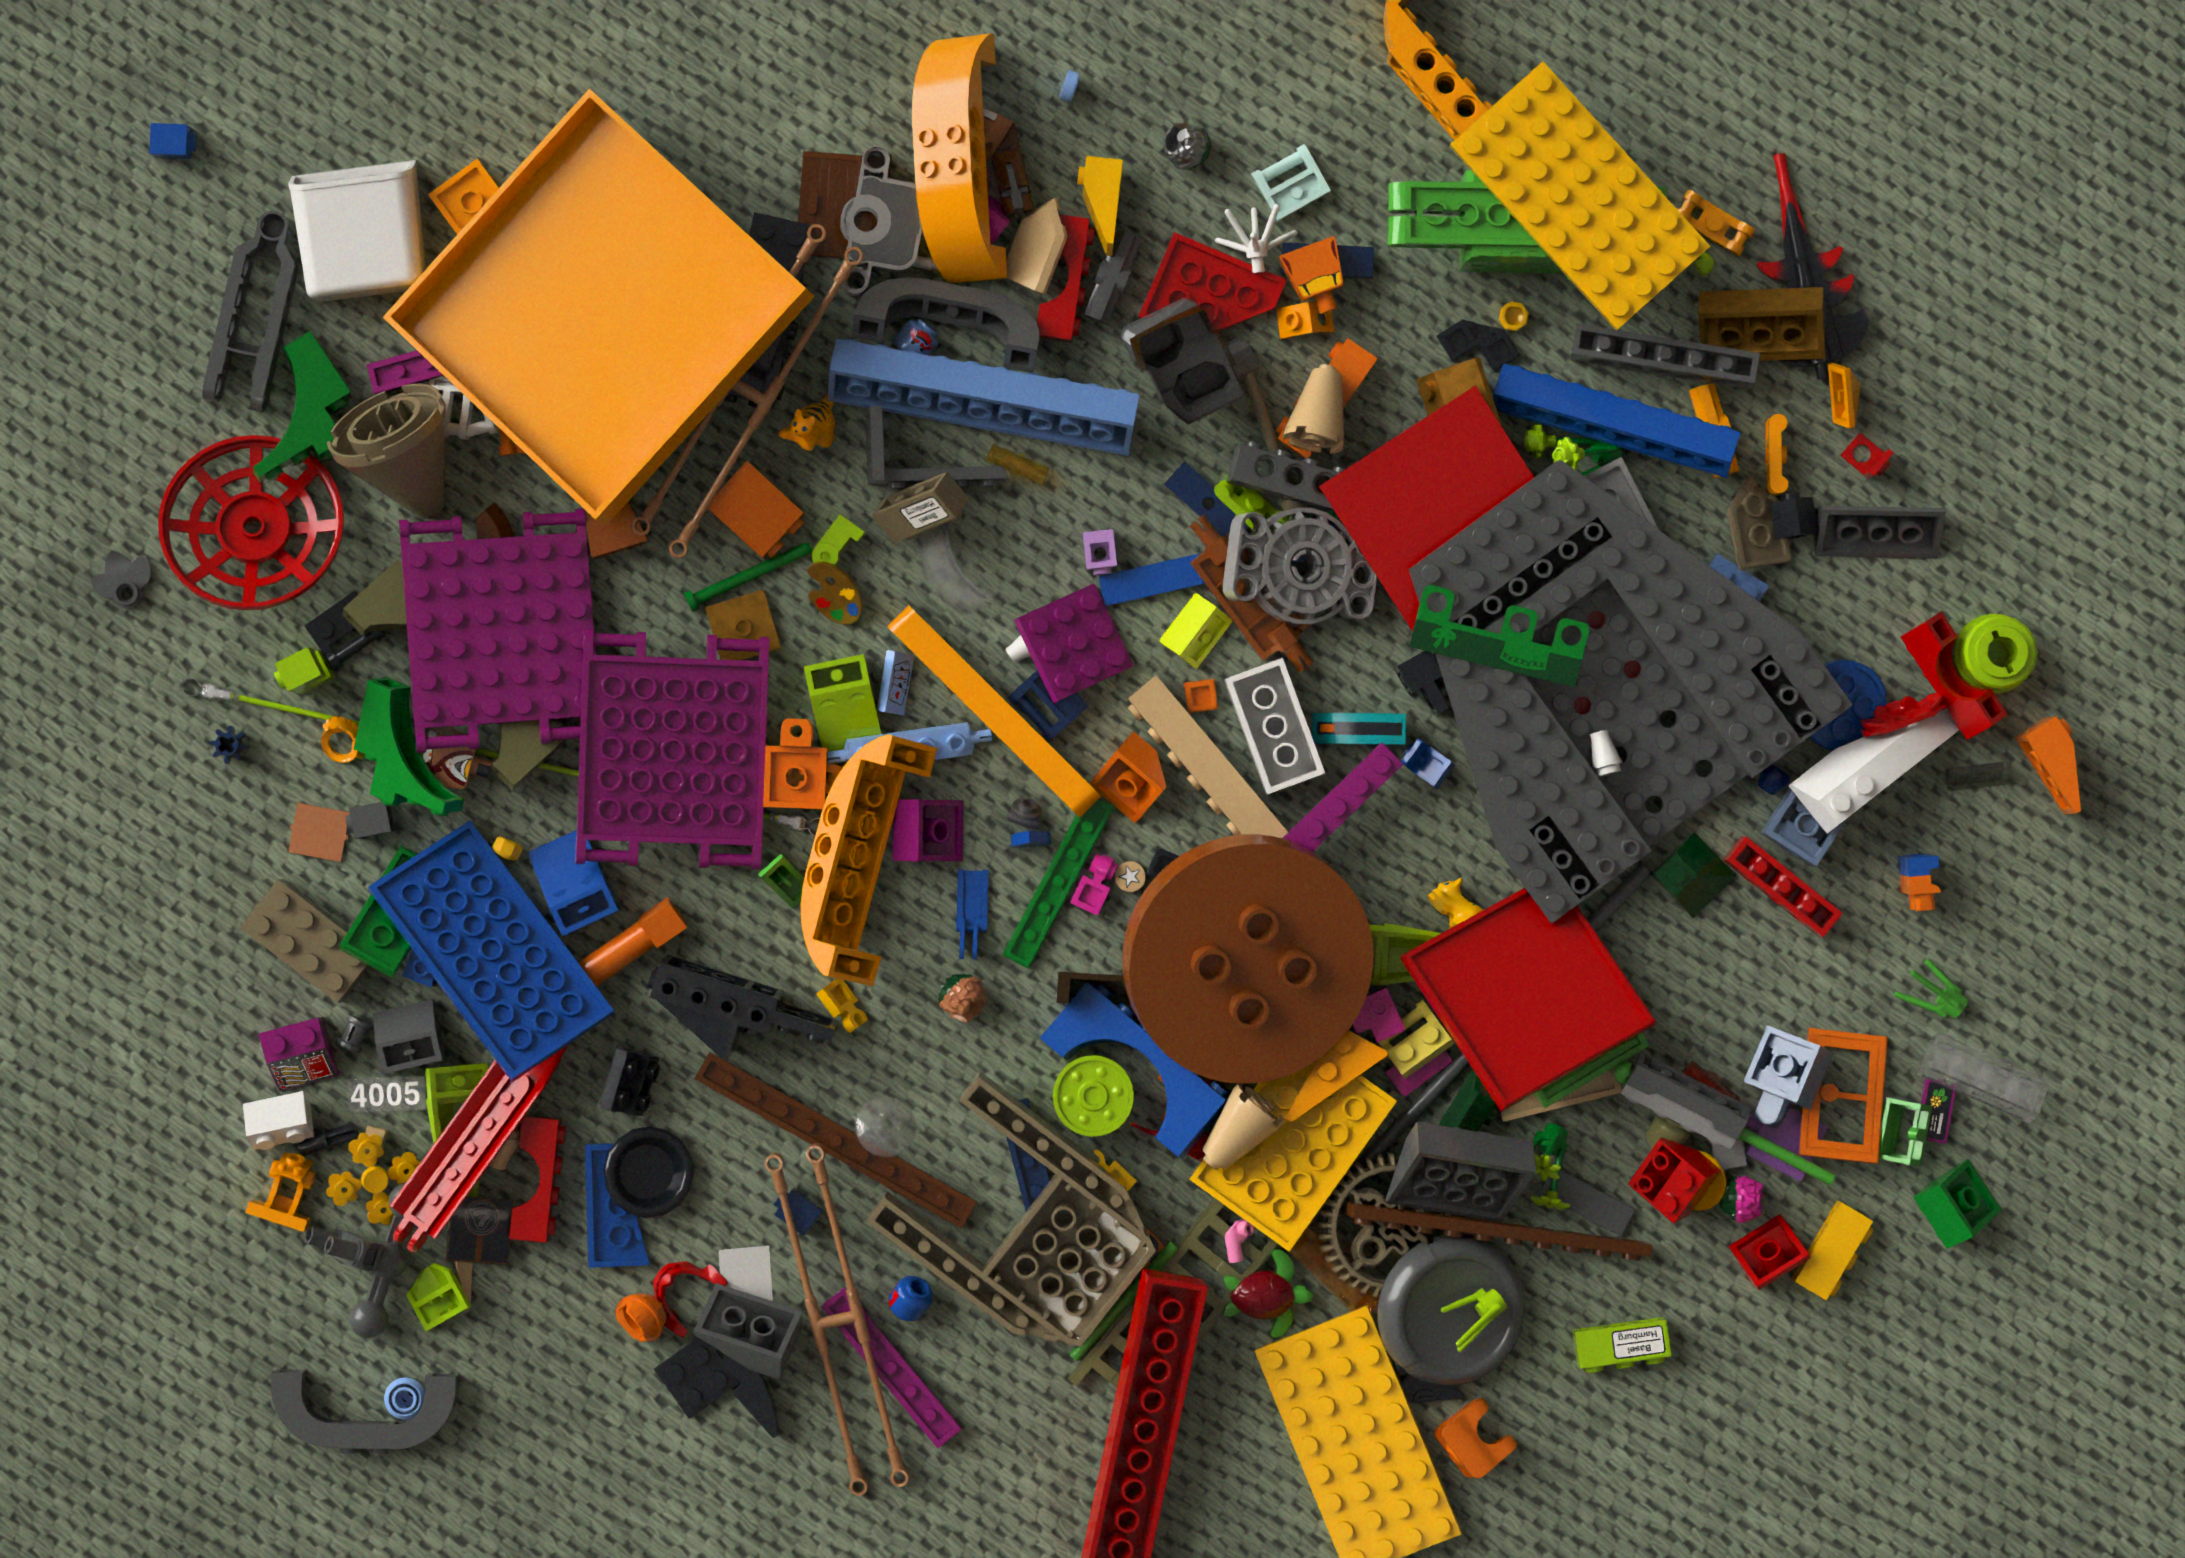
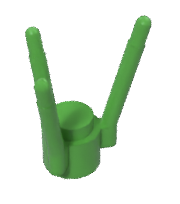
M1926 959L1925 964L1947 988L1940 989L1914 970L1910 974L1938 995L1935 1003L1939 1006L1898 991L1894 993L1895 997L1935 1012L1942 1018L1948 1014L1953 1019H1956L1968 1003V998L1961 994L1962 989L1954 985L1930 959Z

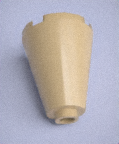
M1322 364L1319 368L1312 370L1284 429L1282 438L1285 440L1289 437L1288 444L1315 453H1321L1322 448H1331L1330 453L1342 451L1344 446L1342 375L1337 372L1336 367Z
M1237 1084L1233 1088L1202 1149L1206 1154L1203 1159L1216 1170L1219 1167L1227 1169L1278 1131L1285 1123V1120L1281 1114L1276 1118L1271 1113L1274 1107L1260 1094L1248 1086L1243 1091L1242 1084Z

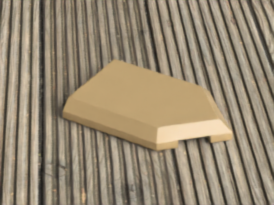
M1057 198L1051 199L1021 218L1006 258L1007 278L1042 294H1046L1068 238L1065 226L1061 224L1058 213L1060 207Z

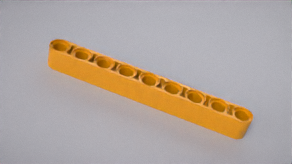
M909 605L887 626L1079 818L1101 797Z

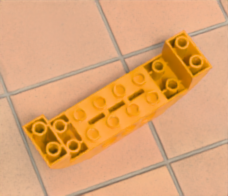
M1386 0L1383 21L1385 41L1389 52L1386 62L1453 140L1457 139L1487 112L1492 105L1486 100L1483 103L1475 95L1477 89L1467 77L1462 80L1455 71L1457 66L1447 54L1442 56L1435 48L1437 42L1426 30L1423 33L1415 25L1417 22L1416 17L1407 7L1402 10V7L1410 0ZM1420 61L1427 62L1431 69L1422 70L1418 67L1417 63ZM1441 84L1446 85L1451 92L1448 94L1441 93L1437 86ZM1466 108L1471 116L1463 117L1457 112V109Z

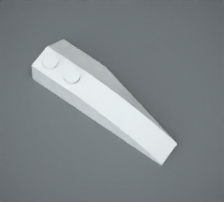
M1944 709L1935 717L1918 721L1883 736L1862 737L1838 747L1788 786L1828 834L1958 732L1959 729L1948 710Z

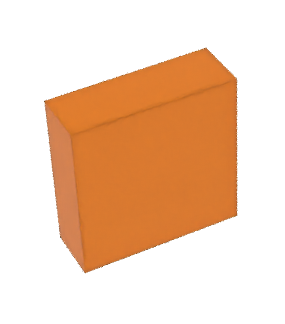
M1214 679L1184 683L1188 713L1218 709Z

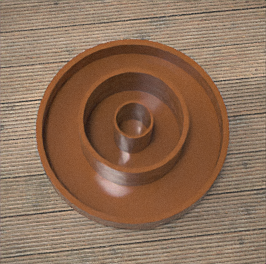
M1241 834L1212 840L1189 850L1167 865L1153 879L1143 892L1130 917L1123 945L1122 967L1127 995L1135 1014L1155 1044L1168 1057L1180 1066L1203 1077L1221 1082L1243 1084L1266 1082L1286 1077L1304 1069L1328 1053L1350 1029L1365 1002L1373 972L1374 953L1369 922L1361 903L1346 881L1328 862L1306 847L1287 839L1260 834Z

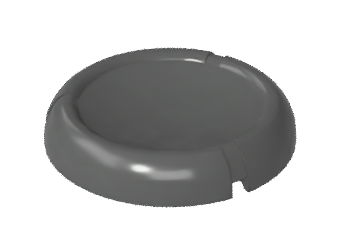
M1442 1235L1434 1237V1242L1429 1245L1422 1242L1402 1256L1390 1271L1382 1287L1377 1319L1384 1347L1398 1366L1403 1367L1409 1375L1426 1383L1440 1386H1457L1476 1381L1501 1365L1519 1339L1523 1319L1525 1318L1526 1306L1523 1285L1509 1259L1500 1250L1486 1241L1474 1239L1473 1236L1463 1235L1462 1237ZM1481 1288L1486 1293L1491 1289H1495L1504 1299L1507 1309L1492 1320L1462 1352H1458L1456 1342L1481 1318L1475 1309L1478 1301L1476 1300L1446 1313H1442L1441 1308L1473 1295Z

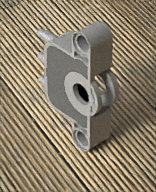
M871 146L864 152L856 197L851 198L846 203L840 217V229L844 238L848 241L847 249L858 247L864 255L862 263L855 266L850 274L860 275L864 280V285L859 289H852L848 286L846 280V283L842 286L843 291L852 297L861 296L867 291L871 269L890 273H904L912 267L938 270L932 258L918 256L920 238L925 237L919 217L916 184L887 178L890 156L888 151L881 146ZM872 154H879L884 159V165L881 168L874 169L869 166L867 158ZM862 211L871 212L877 219V226L869 232L861 231L855 226L854 217ZM851 251L848 255L851 262L858 261L860 257L858 251Z

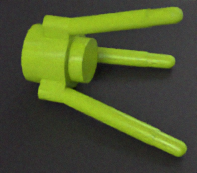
M1481 1288L1473 1295L1441 1308V1312L1446 1313L1476 1300L1478 1301L1475 1309L1481 1318L1456 1342L1458 1352H1462L1492 1320L1507 1309V1304L1495 1289H1491L1486 1293Z

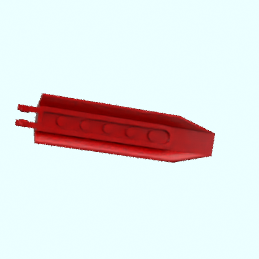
M568 1045L514 1082H511L496 1060H494L390 1204V1207L404 1216L393 1234L395 1241L398 1243L403 1242L412 1232L414 1224L418 1226V1229L408 1242L407 1249L410 1252L415 1253L422 1248V1245L427 1241L428 1234L437 1239L545 1089Z

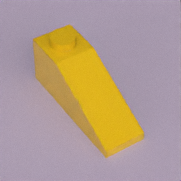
M1086 156L1085 167L1079 166L1077 185H1083L1082 197L1106 256H1112L1123 160Z

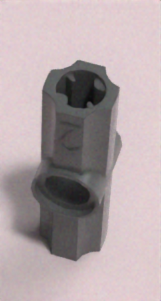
M1117 230L1114 236L1112 256H1107L1106 260L1103 259L1094 281L1095 287L1084 316L1108 325L1116 308L1120 295H1123L1126 288L1125 285L1130 278L1132 272L1130 269L1141 244V238L1129 232Z

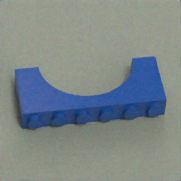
M1086 982L1040 1039L1066 1060H1069L1075 1053L1087 1046L1105 1042L1128 1045L1143 1053L1158 1070L1167 1095L1165 1119L1155 1138L1177 1157L1183 1159L1221 1114L1227 1102L1224 1098L1227 1092L1214 1081L1209 1085L1201 1078V1075L1189 1071L1168 1057L1155 1044L1143 1025L1140 1026L1132 1019L1135 1015L1133 1011L1122 1002L1116 1006L1109 1000L1112 994L1100 983H1097L1094 987L1089 982Z

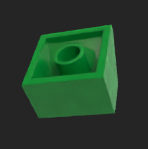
M1969 1159L1964 1160L1926 1185L1913 1197L1946 1249L1974 1237L2002 1210Z

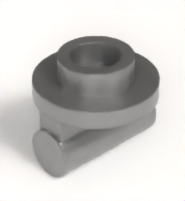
M1032 798L1016 799L1012 804L1007 821L1036 830L1042 809Z

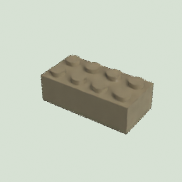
M277 879L240 927L336 1003H341L346 999L370 968L369 965L339 950V945L349 929L284 879Z

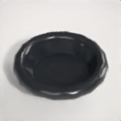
M653 1126L632 1129L618 1138L607 1153L603 1169L606 1190L614 1203L628 1214L643 1218L664 1216L680 1206L690 1192L694 1176L692 1157L683 1141L669 1130Z

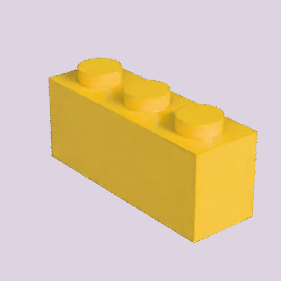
M1837 1200L1807 1250L1811 1258L1797 1267L1791 1280L1826 1301L1829 1296L1834 1297L1842 1284V1281L1839 1280L1845 1269L1849 1271L1858 1257L1855 1252L1860 1243L1865 1244L1873 1232V1228L1870 1226L1873 1221Z

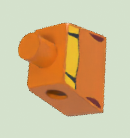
M1335 236L1279 256V263L1301 302L1315 298L1320 314L1337 309L1332 292L1341 289L1344 284Z

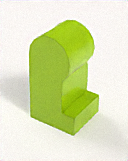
M839 514L812 552L813 563L828 562L837 566L840 561V554L849 541L853 538L859 543L866 532Z

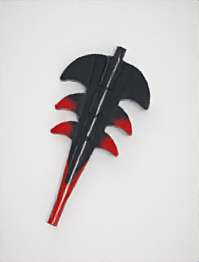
M1780 153L1773 157L1779 182L1785 259L1768 263L1758 262L1756 267L1771 279L1786 281L1787 288L1823 287L1825 359L1776 360L1792 367L1815 366L1817 380L1829 378L1827 363L1846 357L1863 340L1869 323L1868 307H1863L1860 311L1845 316L1833 314L1831 308L1837 306L1846 298L1852 288L1855 276L1849 274L1846 278L1833 282L1822 280L1821 274L1827 272L1835 265L1840 258L1843 248L1838 246L1827 252L1813 253L1791 184L1786 154Z

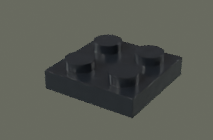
M699 1337L654 1368L689 1419L740 1383L721 1362L723 1358L717 1349Z

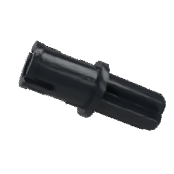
M354 1123L330 1130L325 1127L322 1128L321 1132L315 1133L314 1137L307 1138L296 1145L299 1154L302 1156L326 1149L329 1152L335 1146L358 1139L359 1132Z

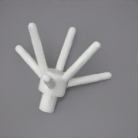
M1275 204L1262 239L1259 240L1257 209L1253 207L1251 209L1252 233L1250 234V241L1232 212L1226 209L1225 214L1244 245L1219 237L1215 239V242L1246 252L1247 258H1251L1253 273L1265 272L1263 257L1268 256L1267 251L1296 236L1298 232L1297 230H1292L1267 243L1280 208L1278 204Z

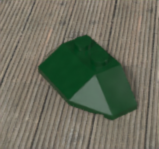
M1473 1069L1439 1125L1459 1127L1475 1132L1479 1131L1482 1124L1490 1125L1497 1113V1110L1493 1108L1495 1102Z

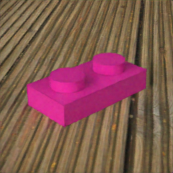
M1444 1051L1406 1079L1403 1078L1395 1065L1385 1073L1401 1095L1405 1097L1453 1060Z

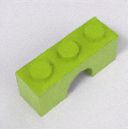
M306 647L274 663L278 670L274 672L276 681L281 689L286 688L288 692L305 694L336 678L322 651H314L310 647Z

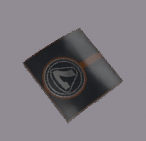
M466 1197L449 1221L446 1261L507 1265L514 1200Z

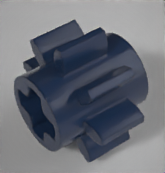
M229 726L227 733L217 729L216 734L218 737L216 741H209V744L215 745L217 750L212 756L217 758L223 755L225 764H230L231 757L233 756L237 760L242 761L243 757L240 754L242 749L250 748V746L243 744L242 741L246 733L234 734V726ZM225 739L235 740L232 744L233 751L223 749L226 746Z

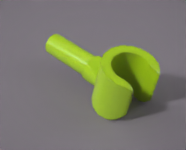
M1706 251L1699 256V260L1693 263L1702 277L1706 276L1714 268V260Z

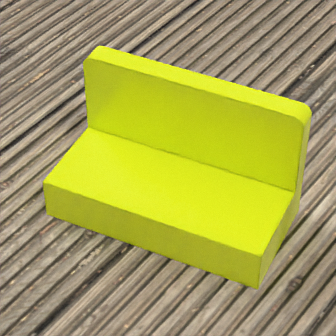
M1195 593L1159 641L1193 668L1197 669L1233 621L1218 607Z

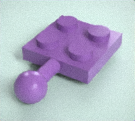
M1790 1108L1784 1123L1780 1127L1775 1128L1761 1123L1756 1117L1749 1114V1119L1745 1126L1753 1129L1756 1134L1797 1155L1799 1154L1802 1113ZM1820 1122L1818 1140L1823 1139L1828 1129V1126ZM1751 1144L1748 1145L1745 1151L1747 1155L1800 1182L1805 1174L1803 1171ZM1800 1156L1810 1162L1813 1159V1157Z

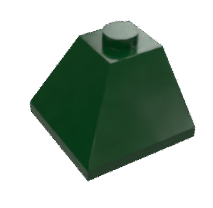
M1695 832L1651 872V876L1692 918L1736 877L1734 872Z

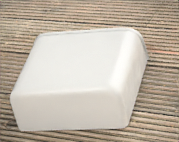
M416 160L291 177L288 185L291 192L307 295L314 301L325 302L407 291L426 270Z

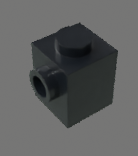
M1799 492L1782 495V501L1770 503L1776 540L1796 539L1819 533L1813 497H1800Z

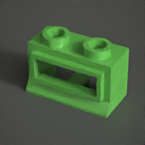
M1887 1097L1882 1110L1879 1159L1921 1166L1932 1106ZM1904 1108L1915 1110L1913 1126L1908 1131L1910 1142L1907 1155L1896 1153Z

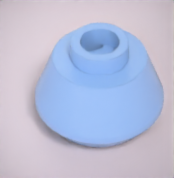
M399 1378L387 1387L384 1395L385 1406L389 1413L398 1419H412L418 1414L423 1405L425 1390L415 1379Z

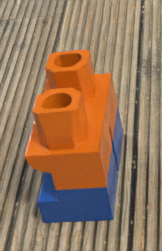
M1929 853L1898 856L1901 893L1908 894L1909 909H1915V911L1935 910L1934 893H1941V890L1937 885L1931 884L1930 869L1939 868V856Z

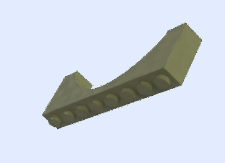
M398 560L343 608L342 615L363 637L373 631L407 632L402 564ZM558 719L549 720V728L564 727ZM539 721L499 723V753L497 760L492 763L491 770L513 791L564 745L566 740H552L550 744H541Z

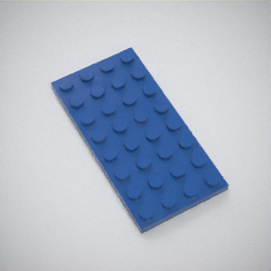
M471 820L368 886L369 892L511 1082H514L614 1014V1009Z

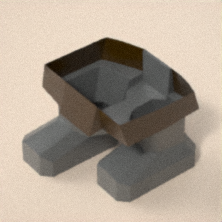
M1185 297L1124 326L1120 335L1130 355V359L1138 363L1140 369L1148 371L1159 395L1158 398L1188 425L1244 398L1240 384L1244 382V378L1248 373H1254L1256 377L1260 368L1250 345L1246 341L1236 338L1226 343L1220 328L1213 329L1206 311L1199 308L1194 300ZM1225 385L1223 388H1220V389H1218V390H1216V391H1213V392H1211V393H1209V394H1206V393H1208V392H1210V391H1212V390H1214V389H1217V388H1219V387Z

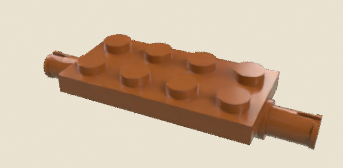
M1205 514L1199 517L1198 520L1204 527V530L1197 521L1191 523L1189 527L1195 532L1205 548L1204 552L1189 562L1262 661L1277 651L1284 652L1298 673L1304 671L1306 668L1299 658L1308 667L1313 664L1314 660L1310 658L1298 642V635L1312 624H1289L1277 620L1266 613L1254 598L1249 601L1233 602L1228 600L1223 593V578L1230 532L1225 536H1220ZM1245 549L1240 554V559L1244 565L1249 561V554ZM1239 580L1236 585V590L1240 595L1245 591V585L1242 580ZM1289 614L1288 616L1295 619H1302L1299 614Z

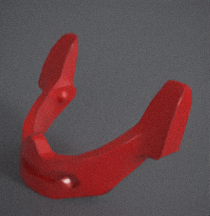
M687 1261L669 1263L654 1278V1296L662 1302L667 1319L664 1326L679 1337L684 1338L687 1330L677 1319L678 1315L675 1311L668 1307L665 1299V1289L671 1286L675 1276L680 1274L697 1275L714 1285L718 1283L726 1286L728 1281L711 1264L705 1269H701Z

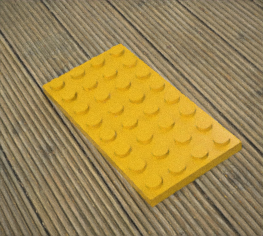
M1544 61L1450 144L1451 149L1616 331L1710 247L1705 239Z
M1369 1305L1254 1350L1339 1558H1402L1462 1534L1401 1382L1395 1372L1391 1358L1384 1347Z

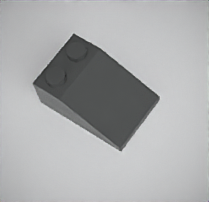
M716 1283L695 1327L694 1335L749 1370L780 1380L801 1333L803 1311Z

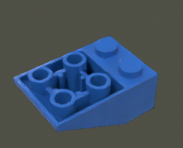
M577 830L528 852L549 909L562 936H567L622 910L600 862L585 861V864H575ZM586 840V849H594L590 840Z

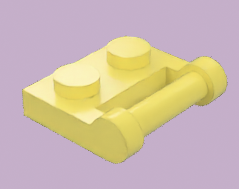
M1423 999L1415 1004L1416 1008L1402 1017L1401 1021L1405 1030L1423 1017L1427 1021L1426 1024L1394 1047L1390 1044V1041L1402 1032L1378 1042L1382 1049L1389 1052V1059L1404 1079L1455 1044Z

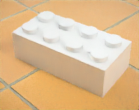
M1283 658L1224 679L1266 795L1325 774Z

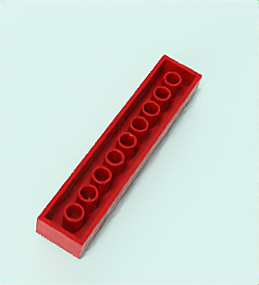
M1142 1268L1081 1558H1151L1208 1286L1202 1278Z

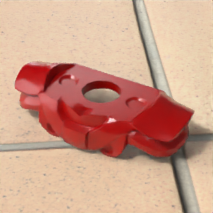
M1932 693L1919 702H1916L1911 696H1905L1902 700L1890 702L1885 706H1878L1874 711V718L1861 719L1860 723L1864 727L1861 729L1864 737L1883 736L1918 721L1935 717L1939 712L1946 709L1947 705L1942 703L1943 695Z

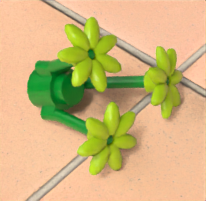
M1547 1123L1544 1131H1537L1533 1139L1534 1149L1540 1144L1539 1148L1545 1152L1540 1157L1534 1153L1535 1174L1539 1173L1542 1181H1546L1548 1176L1552 1178L1550 1190L1546 1192V1196H1531V1199L1538 1206L1546 1205L1549 1209L1555 1207L1558 1210H1565L1571 1204L1561 1202L1562 1200L1558 1199L1559 1193L1556 1191L1564 1153L1568 1147L1565 1143L1568 1131L1553 1123ZM1557 1154L1555 1164H1551V1155Z

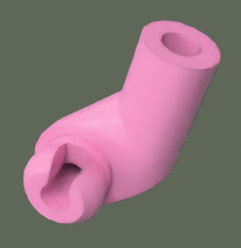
M1244 1219L1235 1221L1225 1234L1229 1263L1244 1260L1241 1244L1249 1235L1252 1236L1255 1227Z

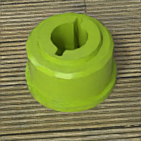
M1986 614L1967 623L1958 634L1953 652L1954 663L1962 679L1976 688L1992 689L1994 694L2011 691L2027 679L2035 667L2038 654L2035 637L2029 628L2016 618L2003 614Z
M1089 1055L1071 1061L1059 1073L1054 1084L1053 1104L1059 1119L1066 1127L1080 1135L1096 1137L1115 1131L1128 1118L1133 1106L1134 1092L1128 1074L1118 1063L1107 1057Z

